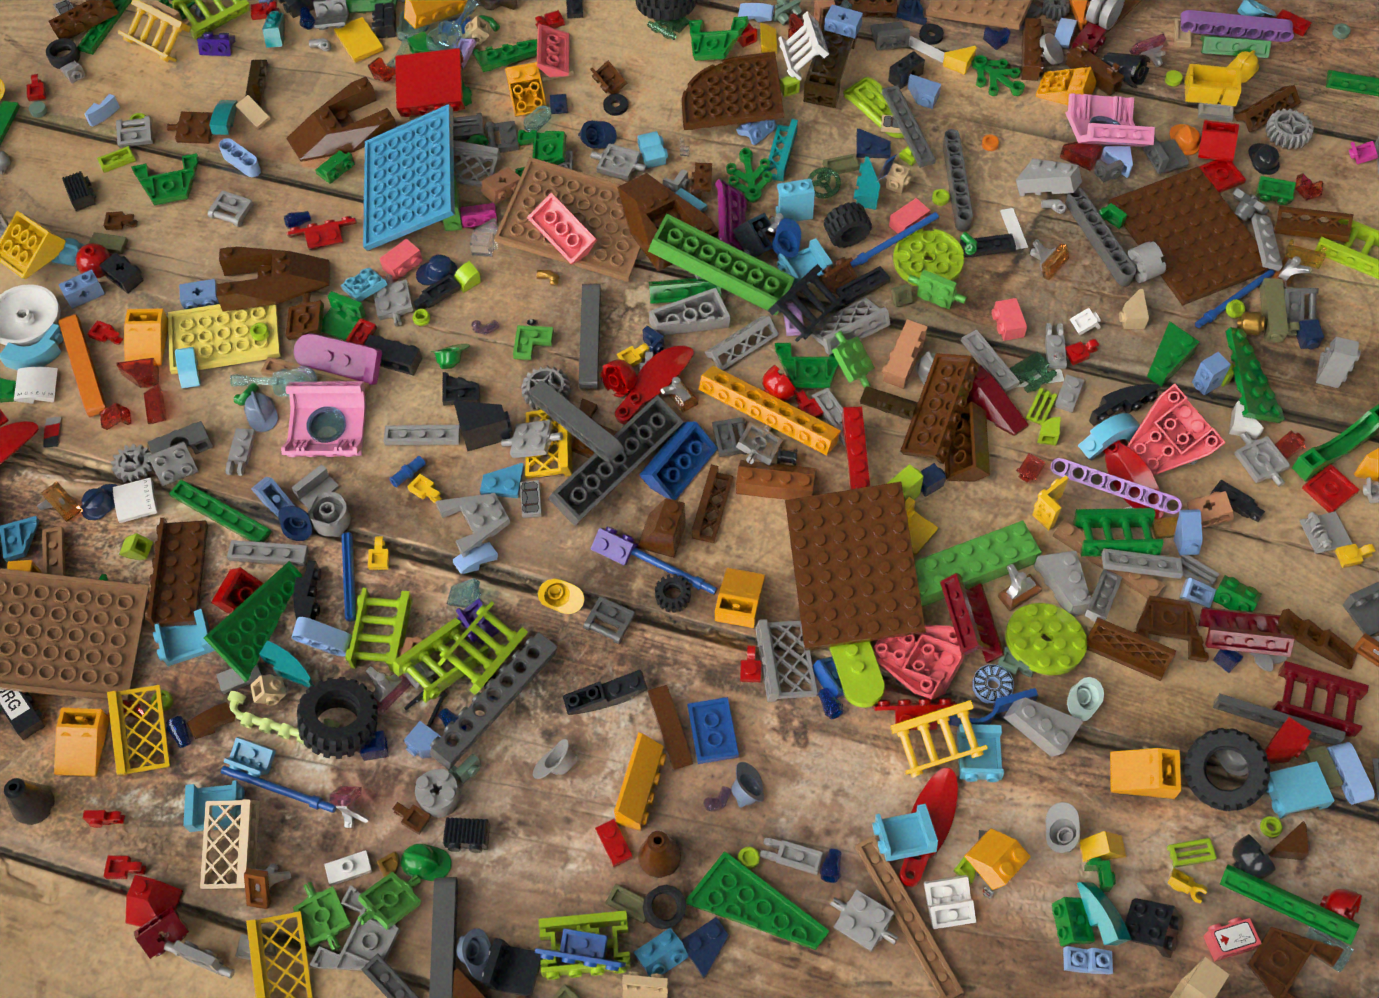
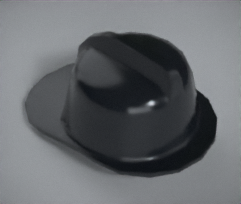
M1264 143L1250 146L1248 153L1255 170L1263 175H1271L1278 171L1280 156L1275 147Z

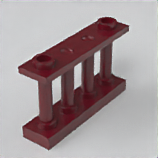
M958 573L940 581L961 653L968 655L980 649L983 652L986 663L1004 656L983 585L980 583L967 589L964 587L961 575Z
M1202 607L1198 625L1200 627H1209L1205 642L1206 648L1291 657L1295 638L1293 635L1281 634L1282 630L1276 626L1280 615Z
M1285 661L1278 673V676L1286 679L1282 702L1277 701L1272 710L1346 732L1345 736L1355 737L1362 730V725L1354 723L1357 700H1362L1368 693L1369 685ZM1295 681L1304 683L1307 686L1303 708L1291 704ZM1316 687L1327 691L1324 714L1312 711ZM1336 694H1341L1348 698L1345 720L1332 717Z

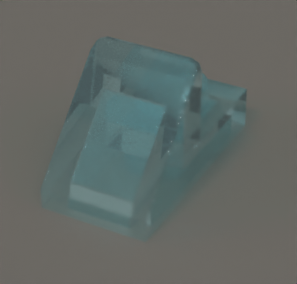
M473 578L451 586L446 604L467 608L478 598L480 599L481 592L478 589L480 581Z

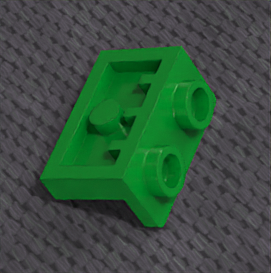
M339 150L316 168L315 171L318 176L331 184L347 170L351 169L355 163L350 152L345 154Z
M1063 897L1052 903V913L1061 947H1066L1070 944H1091L1095 942L1093 929L1089 924L1082 898Z

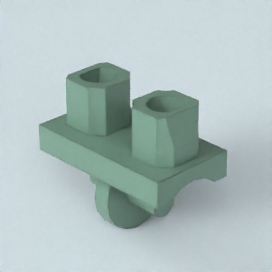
M777 0L775 16L772 17L773 21L778 20L784 26L791 20L788 14L791 13L794 19L800 17L803 12L799 6L801 1Z

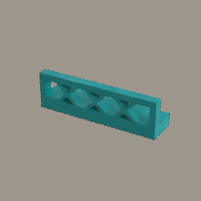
M791 119L790 126H777L768 158L770 160V168L765 170L766 172L776 168L777 174H772L773 180L784 181L798 129V120ZM780 131L788 132L787 136L782 137ZM783 143L784 147L779 150L776 145ZM779 155L781 157L780 161L775 162L773 158Z

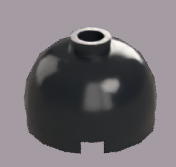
M1250 834L1242 837L1235 843L1232 851V856L1235 860L1232 864L1233 867L1259 879L1271 875L1276 870L1269 856L1263 853L1260 849L1262 848L1260 844Z

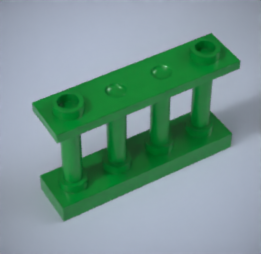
M1154 508L1076 509L1073 525L1077 528H1083L1086 540H1083L1081 557L1102 556L1103 549L1160 555L1164 541L1163 539H1153L1150 529L1155 517ZM1142 527L1145 539H1133L1131 528ZM1091 528H1103L1106 540H1094ZM1111 528H1122L1125 539L1114 540Z

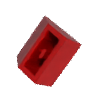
M1204 120L1198 158L1233 161L1239 124Z

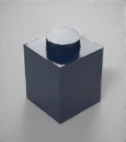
M1319 320L1300 321V329L1297 330L1296 335L1300 349L1319 348L1324 339Z
M935 463L921 470L924 476L921 493L925 497L944 486L945 473Z

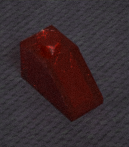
M1078 141L1067 143L1062 146L1060 158L1091 171L1099 159L1102 146L1078 143Z
M154 358L117 362V367L122 376L138 387L150 388L152 386H159V367Z

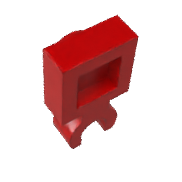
M84 810L82 819L90 827L101 828L103 825H111V823L124 824L125 815H121V811Z

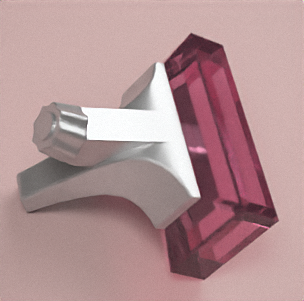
M1163 33L1135 43L1129 52L1130 54L1146 55L1154 62L1156 67H1159L1163 64L1160 56L1165 55V51L1160 49L1163 47L1166 37Z
M371 666L366 670L375 684L374 699L377 701L378 710L382 714L411 685L410 681L403 675L398 677L393 672L390 676H385Z
M340 786L330 794V803L342 811L345 828L354 827V818L365 823L370 820V818L355 808V800L361 796L362 787Z

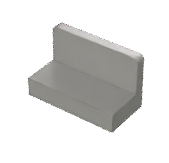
M322 464L292 487L295 496L307 508L315 496L319 497L324 492H335L339 488Z

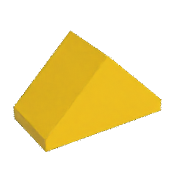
M976 46L945 52L943 66L965 75L972 64V60L975 58Z
M1104 831L1081 839L1079 843L1083 862H1088L1092 858L1109 860L1127 857L1122 835Z

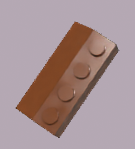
M740 460L736 479V494L784 500L813 495L816 468L775 463L767 465L764 462L757 461L749 464L750 461Z

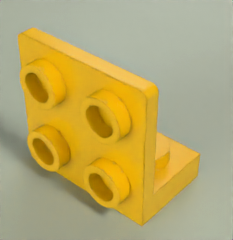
M1066 475L1061 479L1057 478L1049 489H1043L1038 494V500L1034 504L1035 509L1032 516L1048 531L1055 526L1061 510L1057 500L1062 497L1069 477Z
M909 497L905 501L913 555H917L937 532L938 527L915 512L914 506L916 501Z

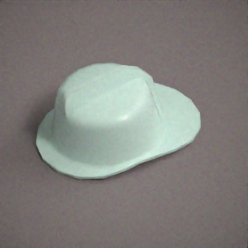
M1086 677L1072 686L1069 691L1067 705L1073 717L1082 721H1087L1092 717L1103 702L1104 690L1101 683L1095 678Z

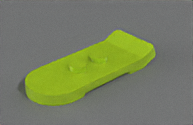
M870 77L861 79L843 91L844 98L851 101L879 128H881L882 115H892L882 95V86ZM885 132L894 138H904L902 133Z
M870 641L829 647L845 698L857 707L866 708L876 705L884 695V680Z

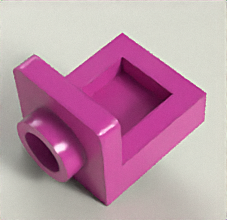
M1354 141L1350 142L1352 149H1349L1351 159L1355 158L1357 165L1378 158L1373 141L1359 146H1355Z

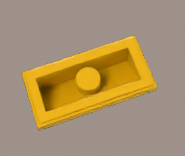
M760 23L761 53L775 51V54H777L776 28L764 23Z

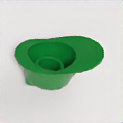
M470 344L452 345L431 352H434L436 362L440 365L441 369H452L460 363L462 350L470 347Z
M414 844L409 846L401 856L400 864L402 870L411 877L417 875L420 879L434 881L435 878L447 876L451 869L450 856L445 850L438 847Z

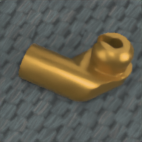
M537 270V279H550V285L559 284L560 277L551 270Z

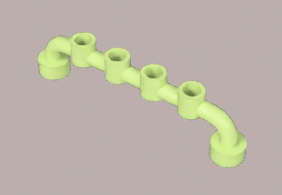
M230 691L227 699L231 701L230 709L235 714V718L241 720L240 725L252 728L253 724L260 726L259 730L267 734H270L272 730L279 731L277 735L284 739H289L291 735L296 736V741L304 744V741L299 737L297 728L286 723L275 722L269 718L257 717L248 712H240L238 704L243 705L246 696L236 691ZM324 718L323 724L339 728L340 723Z

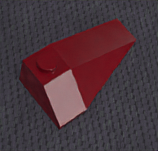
M980 365L973 381V387L969 392L967 404L974 402L986 410L987 420L993 422L996 427L1013 436L1017 435L1027 428L1029 424L994 377Z

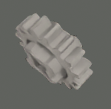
M132 444L131 448L125 445V450L118 449L119 455H113L115 460L111 461L113 466L111 469L116 477L122 479L123 482H126L128 479L130 482H134V479L139 481L141 476L148 477L147 471L152 472L150 467L152 465L147 457L151 455V452L141 444L138 447Z

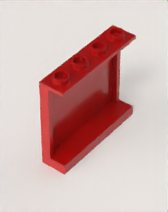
M460 48L395 56L396 109L401 117L425 115L448 104L455 112L465 109L462 91V63H464V57Z

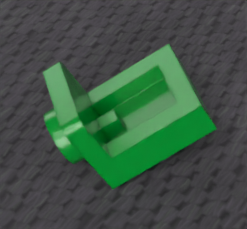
M1112 203L1107 207H1102L1098 212L1104 221L1107 220L1116 228L1120 229L1124 226L1127 214Z
M1092 858L1085 864V872L1097 871L1100 889L1103 892H1110L1116 884L1115 873L1111 872L1110 860L1103 861L1102 858Z

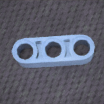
M226 138L219 142V148L227 162L249 177H257L261 173L258 160L252 153L232 139Z
M298 617L292 639L343 657L346 655V650L349 649L352 635L310 618Z
M1345 742L1327 747L1342 779L1343 785L1341 788L1347 801L1350 804H1356L1374 799L1373 787L1353 745L1350 742Z

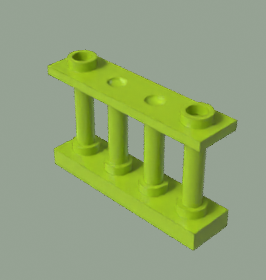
M173 0L172 6L174 10L181 8L192 24L190 29L191 35L195 40L202 36L203 33L210 32L250 11L249 2L247 0H232L234 4L227 8L221 0H213L220 10L215 15L209 12L202 0ZM195 1L206 17V20L197 22L186 5Z
M1340 219L1338 222L1348 225L1349 220ZM1353 220L1349 242H1345L1344 246L1334 242V240L1321 237L1314 253L1379 279V258L1375 259L1368 256L1372 245L1379 247V230ZM1355 238L1366 242L1361 252L1351 249Z
M362 588V593L358 595L357 599L359 607L350 649L346 650L345 659L351 668L355 669L357 660L385 662L390 671L393 672L394 660L398 658L399 650L404 646L413 601L410 591H402L401 597L397 599L372 598L367 588ZM368 605L396 607L398 609L397 616L367 615ZM365 623L393 625L394 627L393 634L390 635L363 633ZM361 641L389 643L390 651L386 654L359 652Z
M492 601L487 606L483 604L476 612L478 617L451 648L446 646L439 655L442 659L437 663L441 666L447 659L468 676L473 683L469 691L474 695L479 692L528 633L523 627L518 632L512 631L489 612V609L494 605ZM482 617L508 637L509 643L506 646L500 645L477 625ZM470 631L496 651L497 657L494 660L488 659L464 639ZM458 645L484 665L485 671L482 675L479 672L473 671L452 653Z
M456 617L394 660L393 672L398 677L404 673H409L424 688L423 701L425 703L431 699H436L443 690L465 675L457 667L446 672L429 656L435 651L442 652L446 648L445 644L450 640L457 641L460 638L461 622ZM485 645L479 651L487 657L488 647ZM472 655L463 661L471 669L483 665ZM419 662H424L440 678L431 684L414 666Z

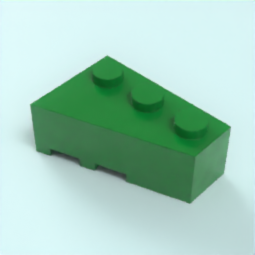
M1169 321L1147 378L1162 387L1194 355L1200 341Z

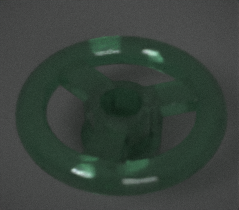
M821 167L815 169L808 176V179L812 180L813 186H820L827 192L819 193L815 191V197L830 198L840 189V176L831 168ZM832 175L836 180V185L833 190L829 186Z

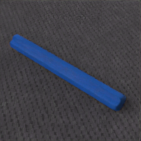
M348 532L343 533L341 538L345 619L350 622L356 620L353 536Z

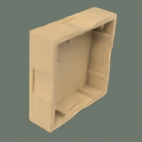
M1204 957L1181 979L1169 998H1215L1230 974Z

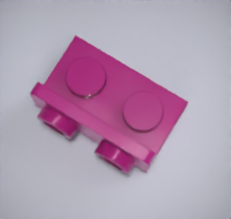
M489 203L461 207L463 228L497 223L495 204Z

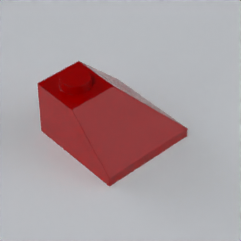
M134 875L126 897L125 923L141 927L173 905L177 909L183 890L156 879Z

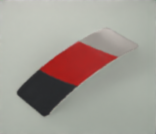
M61 417L46 419L43 437L44 448L58 446Z

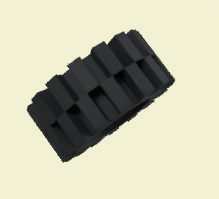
M668 574L667 579L663 576L661 582H657L655 598L662 610L665 607L666 612H669L670 609H672V613H676V609L680 612L682 607L686 608L687 603L690 602V584H688L686 579L683 580V576L680 575L677 578V574H673V577H670V574ZM670 588H677L681 594L678 598L670 599L665 595V592Z

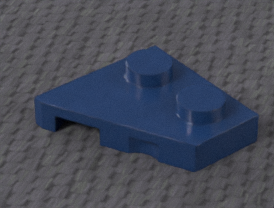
M717 917L681 940L689 958L703 979L707 977L711 966L716 961L721 948L729 937Z

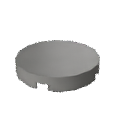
M1051 33L1041 36L1040 47L1044 48L1043 55L1046 60L1052 65L1062 63L1064 54L1056 37Z

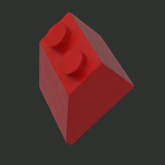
M241 567L230 569L211 603L230 614L264 583Z
M1288 717L1265 748L1270 764L1289 762L1293 756L1298 758L1311 740L1308 737L1312 731Z

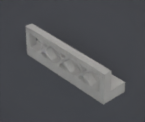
M761 316L705 351L707 358H713L717 368L724 370L779 334L770 316ZM768 325L772 334L763 336V328ZM751 335L757 336L756 344L753 346L748 344L749 336ZM737 344L743 345L739 355L733 353L734 347ZM723 353L728 354L727 362L722 365L718 356Z

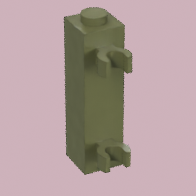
M1264 278L1259 288L1262 316H1265L1264 341L1284 342L1287 334L1296 336L1297 330L1300 329L1299 322L1287 323L1284 289L1286 288L1283 287V279Z

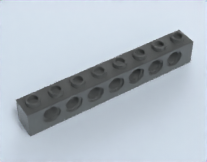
M540 632L535 637L531 636L526 641L525 648L522 651L517 650L513 655L511 663L502 666L497 678H491L485 686L486 689L482 694L478 692L472 699L473 703L468 708L464 707L458 714L459 718L455 722L451 721L446 726L445 733L441 737L437 736L430 744V755L446 769L450 770L555 656L558 647ZM535 654L537 658H530L528 655ZM522 668L524 672L520 673L517 672L515 669ZM509 682L512 686L506 687L502 683ZM495 696L498 700L491 701L488 697ZM475 711H483L485 715L478 716ZM468 725L471 727V730L465 731L461 726ZM455 740L458 744L451 746L447 741Z

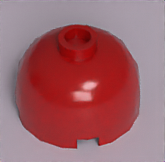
M89 243L78 250L76 265L81 274L92 269L96 278H101L105 275L99 265L108 259L111 254L104 246Z
M619 359L603 365L601 379L605 388L608 391L612 389L615 392L613 394L615 397H623L630 393L637 382L634 367L625 360Z
M773 365L762 378L763 391L782 401H787L795 396L797 391H795V387L784 373L780 374L778 372L780 369Z
M1346 888L1336 889L1329 896H1323L1320 906L1355 922L1353 918L1355 913L1359 912L1362 895Z

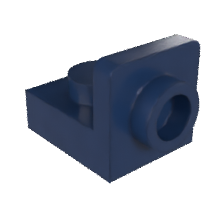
M566 94L550 95L551 114L568 113Z
M646 326L642 330L643 341L650 346V352H653L654 356L664 350V336Z

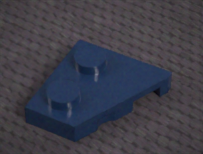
M900 0L896 14L897 18L920 25H926L927 17L924 18V9L920 4V0Z
M857 129L856 157L865 158L866 156L869 158L889 159L891 156V141L862 129Z

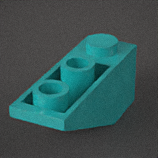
M272 11L267 15L262 28L266 48L283 46L284 12Z
M865 156L864 163L860 164L859 173H862V175L857 178L856 186H859V189H855L854 199H856V204L860 203L864 208L876 210L880 183L877 181L878 178L869 157Z

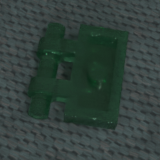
M685 17L669 21L654 19L655 22L649 21L647 27L651 28V31L662 34L667 39L675 40L677 35L673 32L680 33L689 24V19Z
M1038 351L1009 368L1020 381V385L1024 382L1028 383L1024 387L1027 393L1038 390L1042 384L1051 382L1057 376V372L1054 369L1051 371L1047 370L1050 363ZM1037 374H1039V375L1041 376V377L1038 378V379H1035V378H1034V376L1037 375Z

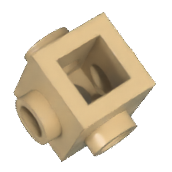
M476 16L465 26V38L475 39L477 46L486 41L488 36H490V23L479 16Z
M894 163L888 175L885 176L887 179L886 189L902 194L911 180V176H909L910 168Z
M271 674L261 675L251 684L254 703L271 706L277 704L286 695L283 677Z

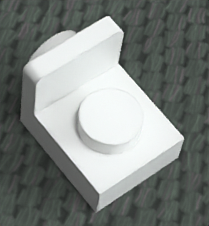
M1089 308L1070 319L1079 335L1084 334L1095 326L1097 329L1101 328L1098 323L1101 321L1096 312L1092 313Z

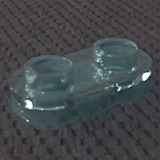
M547 106L537 107L524 119V129L527 132L541 129L551 119V109Z

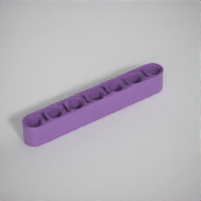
M1186 10L1180 15L1181 30L1187 33L1190 30L1191 33L1277 42H1288L1294 37L1293 23L1287 19Z
M1057 458L1051 463L1052 472L1061 477L1066 475L1070 480L1169 514H1176L1182 509V501L1176 496L1066 459ZM1060 461L1065 464L1063 472L1056 470V464ZM1075 469H1083L1084 475L1082 478L1078 479L1075 477ZM1096 474H1100L1103 478L1102 483L1099 485L1093 483V476ZM1115 480L1121 483L1119 491H1114L1111 488V484ZM1132 487L1140 489V495L1137 498H1133L1130 495ZM1150 494H1158L1159 502L1157 504L1149 502ZM1172 499L1176 500L1179 504L1178 509L1175 511H1171L1168 508V502Z

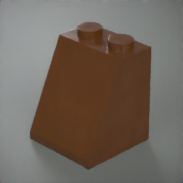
M665 498L648 515L637 548L674 558L686 526L685 503Z

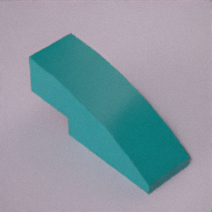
M220 100L217 103L209 124L212 134L229 135L230 127H233L237 100Z
M268 640L266 641L259 655L265 663L274 666L273 669L279 677L307 688L310 686L315 687L310 676L295 657L280 646Z
M1078 882L1077 886L1090 926L1099 927L1104 945L1117 946L1130 941L1131 937L1121 915L1104 892L1094 883Z

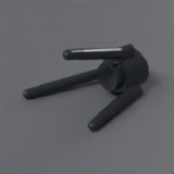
M448 687L438 696L439 701L427 724L429 728L444 699L448 696L445 692ZM424 691L407 704L404 709L408 710L416 702H420L423 699Z

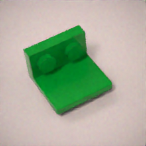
M331 291L328 295L331 308L323 318L321 332L345 341L359 319L366 317L365 310L361 302Z

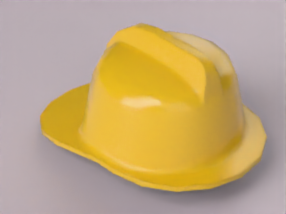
M1254 50L1251 52L1244 51L1239 53L1227 67L1240 68L1241 83H1245L1259 70L1258 58Z
M549 579L542 583L538 590V599L541 604L560 613H575L580 610L584 603V595L580 588L561 579Z

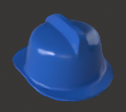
M786 218L779 222L772 242L773 250L777 257L780 253L788 258L795 257L798 254L801 229L796 221Z

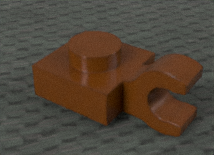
M123 211L106 212L103 226L106 230L123 229L124 225L134 228L137 227L138 221L134 220V214L125 215Z
M397 802L392 808L396 815L403 818L401 824L420 835L431 819L430 814L414 804L408 809Z

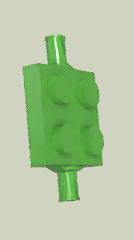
M923 270L920 278L911 274L908 278V282L914 283L918 287L917 297L935 303L940 307L950 310L954 300L964 304L967 297L957 293L956 282L929 271Z
M842 330L835 333L840 344L832 352L848 382L860 380L864 389L866 386H871L866 375L875 367L859 337L846 340Z
M392 871L359 895L358 901L367 910L358 917L359 923L361 922V925H364L367 921L374 918L386 930L420 906L421 900L414 894L413 888L421 883V879L415 875L408 882H405Z
M308 882V885L305 884L303 886L308 897L302 903L293 907L294 912L301 911L303 931L311 948L323 941H328L332 952L337 951L336 948L339 950L341 946L336 936L351 927V923L333 886L322 892H316L313 883Z

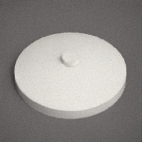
M20 285L0 294V343L7 345L9 342L24 347L39 342L51 325H57L60 319L61 309L54 294L38 285Z

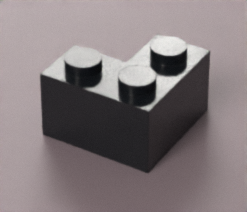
M765 213L733 229L735 238L739 241L743 252L755 258L773 248L766 235L771 223Z

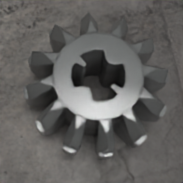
M1044 0L1042 4L1043 15L1046 16V19L1051 18L1052 21L1054 19L1059 21L1061 18H1065L1070 10L1069 0Z

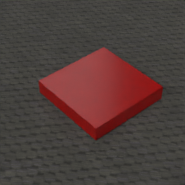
M1214 160L1198 166L1219 193L1242 185L1246 181L1232 161Z
M1332 464L1325 467L1302 487L1328 513L1335 512L1360 490Z

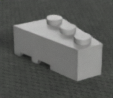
M1032 158L1016 179L1020 196H1025V193L1041 195L1042 192H1052V194L1074 193L1082 182L1079 165Z
M1335 337L1329 345L1330 348H1325L1326 353L1322 352L1320 354L1316 383L1339 388L1341 383L1346 381L1348 371H1352L1354 361L1359 360L1361 350H1358L1359 342Z
M1069 551L1037 556L1034 568L1044 578V583L1047 587L1051 588L1055 594L1054 597L1061 607L1073 616L1085 614L1091 597L1077 552Z
M1026 697L1014 701L1003 717L1051 757L1064 753L1083 723L1078 718Z

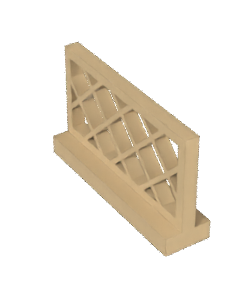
M206 801L200 889L245 888V870L247 868L256 869L260 801ZM236 805H241V814L235 819L230 811ZM212 806H219L223 810V813L217 819L212 816ZM227 815L232 824L224 830L219 822ZM216 826L222 834L214 841L210 836L211 831ZM236 826L240 830V834L234 841L228 833ZM226 837L231 845L223 852L218 844ZM215 848L220 857L212 863L209 859V853ZM233 848L238 851V858L234 863L227 856ZM224 859L230 867L222 874L216 866ZM213 870L219 878L213 884H207L208 874ZM232 870L237 874V884H230L225 878Z

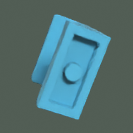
M811 179L777 184L779 200L775 210L776 214L782 213L784 219L789 218L794 221L813 219L815 191Z
M816 238L810 240L809 248L799 251L795 257L788 258L780 253L777 261L779 270L795 277L792 286L817 264L822 269L830 265L833 267V262Z
M202 609L194 611L197 625L161 627L159 623L154 625L156 631L153 632L155 642L159 643L160 648L157 649V654L160 661L163 660L167 666L215 651L203 638L210 632L207 616Z
M959 724L957 730L959 753L971 750L963 724ZM971 724L979 747L987 745L988 749L983 750L984 755L972 758L971 754L958 758L959 779H965L967 782H975L977 780L998 782L1002 780L1004 769H1002L1001 725Z
M1317 761L1270 772V780L1265 791L1269 793L1272 800V808L1280 819L1290 813L1319 807V809H1325L1334 802V798Z
M237 780L232 781V785L197 788L195 784L186 785L183 826L189 832L204 831L206 801L244 799V787ZM236 805L230 811L235 819L241 814V805ZM212 806V816L217 819L223 813V810L219 806ZM226 815L219 824L225 829L232 824V821Z
M926 804L917 805L916 813L881 819L880 814H875V822L872 823L875 836H879V852L884 854L886 862L937 852L938 840Z

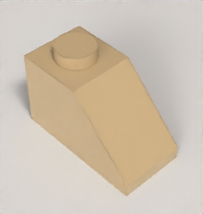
M1139 289L1124 304L1122 311L1119 312V322H1122L1123 330L1145 329L1149 315L1143 289Z

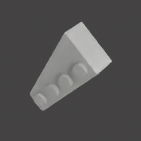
M713 288L649 311V323L652 329L661 335H672L729 328L730 315L717 289Z

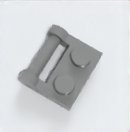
M151 116L122 121V119L116 120L119 148L153 144ZM145 125V126H142V127H135V128H127V129H124L125 127Z
M222 190L209 208L208 217L233 223L234 226L241 227L243 219L254 204L250 199ZM219 209H222V210H225V211H229V212L235 213L236 216L234 217V216H231V215H228V214L219 212L218 210H219Z

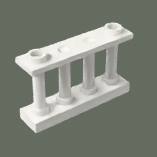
M808 11L803 15L804 25L787 41L782 36L779 37L780 48L783 51L788 67L787 72L791 77H796L799 81L802 79L799 70L815 55L820 54L823 58L829 55L819 23Z

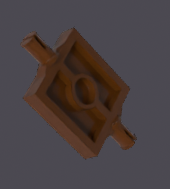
M181 111L178 123H167V130L176 131L175 140L177 143L210 144L213 134L209 124L213 112Z
M304 293L303 302L288 309L286 338L288 340L297 339L311 333L320 334L322 331L324 303L321 300L311 302L310 293Z

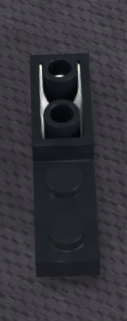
M1158 384L1129 386L1103 396L1099 407L1092 411L1089 422L1095 426L1108 419L1111 415H1117L1123 410L1128 414L1132 411H1138L1145 403H1151L1158 397L1157 394L1160 386Z
M308 560L304 578L296 577L293 594L296 620L298 617L316 620V616L320 614V605L315 597L317 595V580L321 579V569H319L316 561Z
M637 670L603 684L599 681L565 694L562 697L567 714L574 715L624 703L631 700V696L647 691L648 688L643 672Z

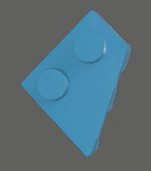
M524 463L484 474L480 494L495 493L497 497L518 498Z
M37 516L0 526L3 558L6 562L26 557L40 522Z

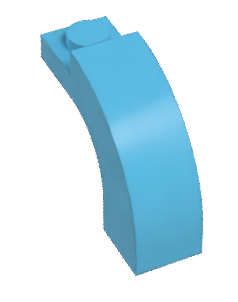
M52 324L44 337L31 346L22 347L8 342L0 353V360L5 367L14 370L27 367H43L49 364L62 352L58 347L64 339L60 326Z
M1121 413L1114 415L1090 430L1091 434L1078 447L1092 461L1112 443L1121 439H1126L1130 442L1140 424L1131 414Z

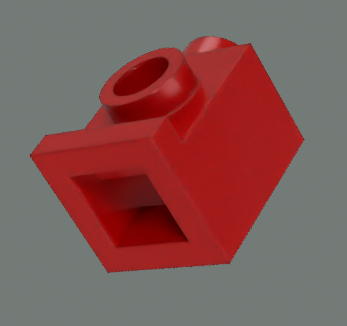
M748 23L737 40L743 48L757 42V29L753 28L750 23Z

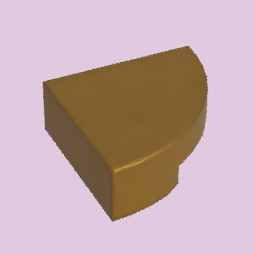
M396 851L376 861L384 877L392 871L396 873L398 869L399 858Z

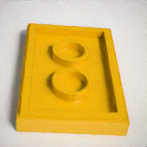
M363 17L347 23L342 28H334L336 36L355 63L384 51L382 44Z

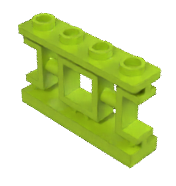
M627 911L538 919L540 940H551V949L560 951L561 944H556L555 932L563 931L566 928L600 934L599 928L612 927L613 939H608L606 949L614 948V959L626 962L625 967H619V971H613V973L621 974L627 972V969H631L630 952H619L618 934L629 933ZM554 956V960H541V974L547 980H556L563 975H569L570 978H578L584 973L599 976L603 975L606 971H612L605 969L606 965L597 964V967L584 966V961L576 960L574 965L570 963L571 965L557 966L556 956Z

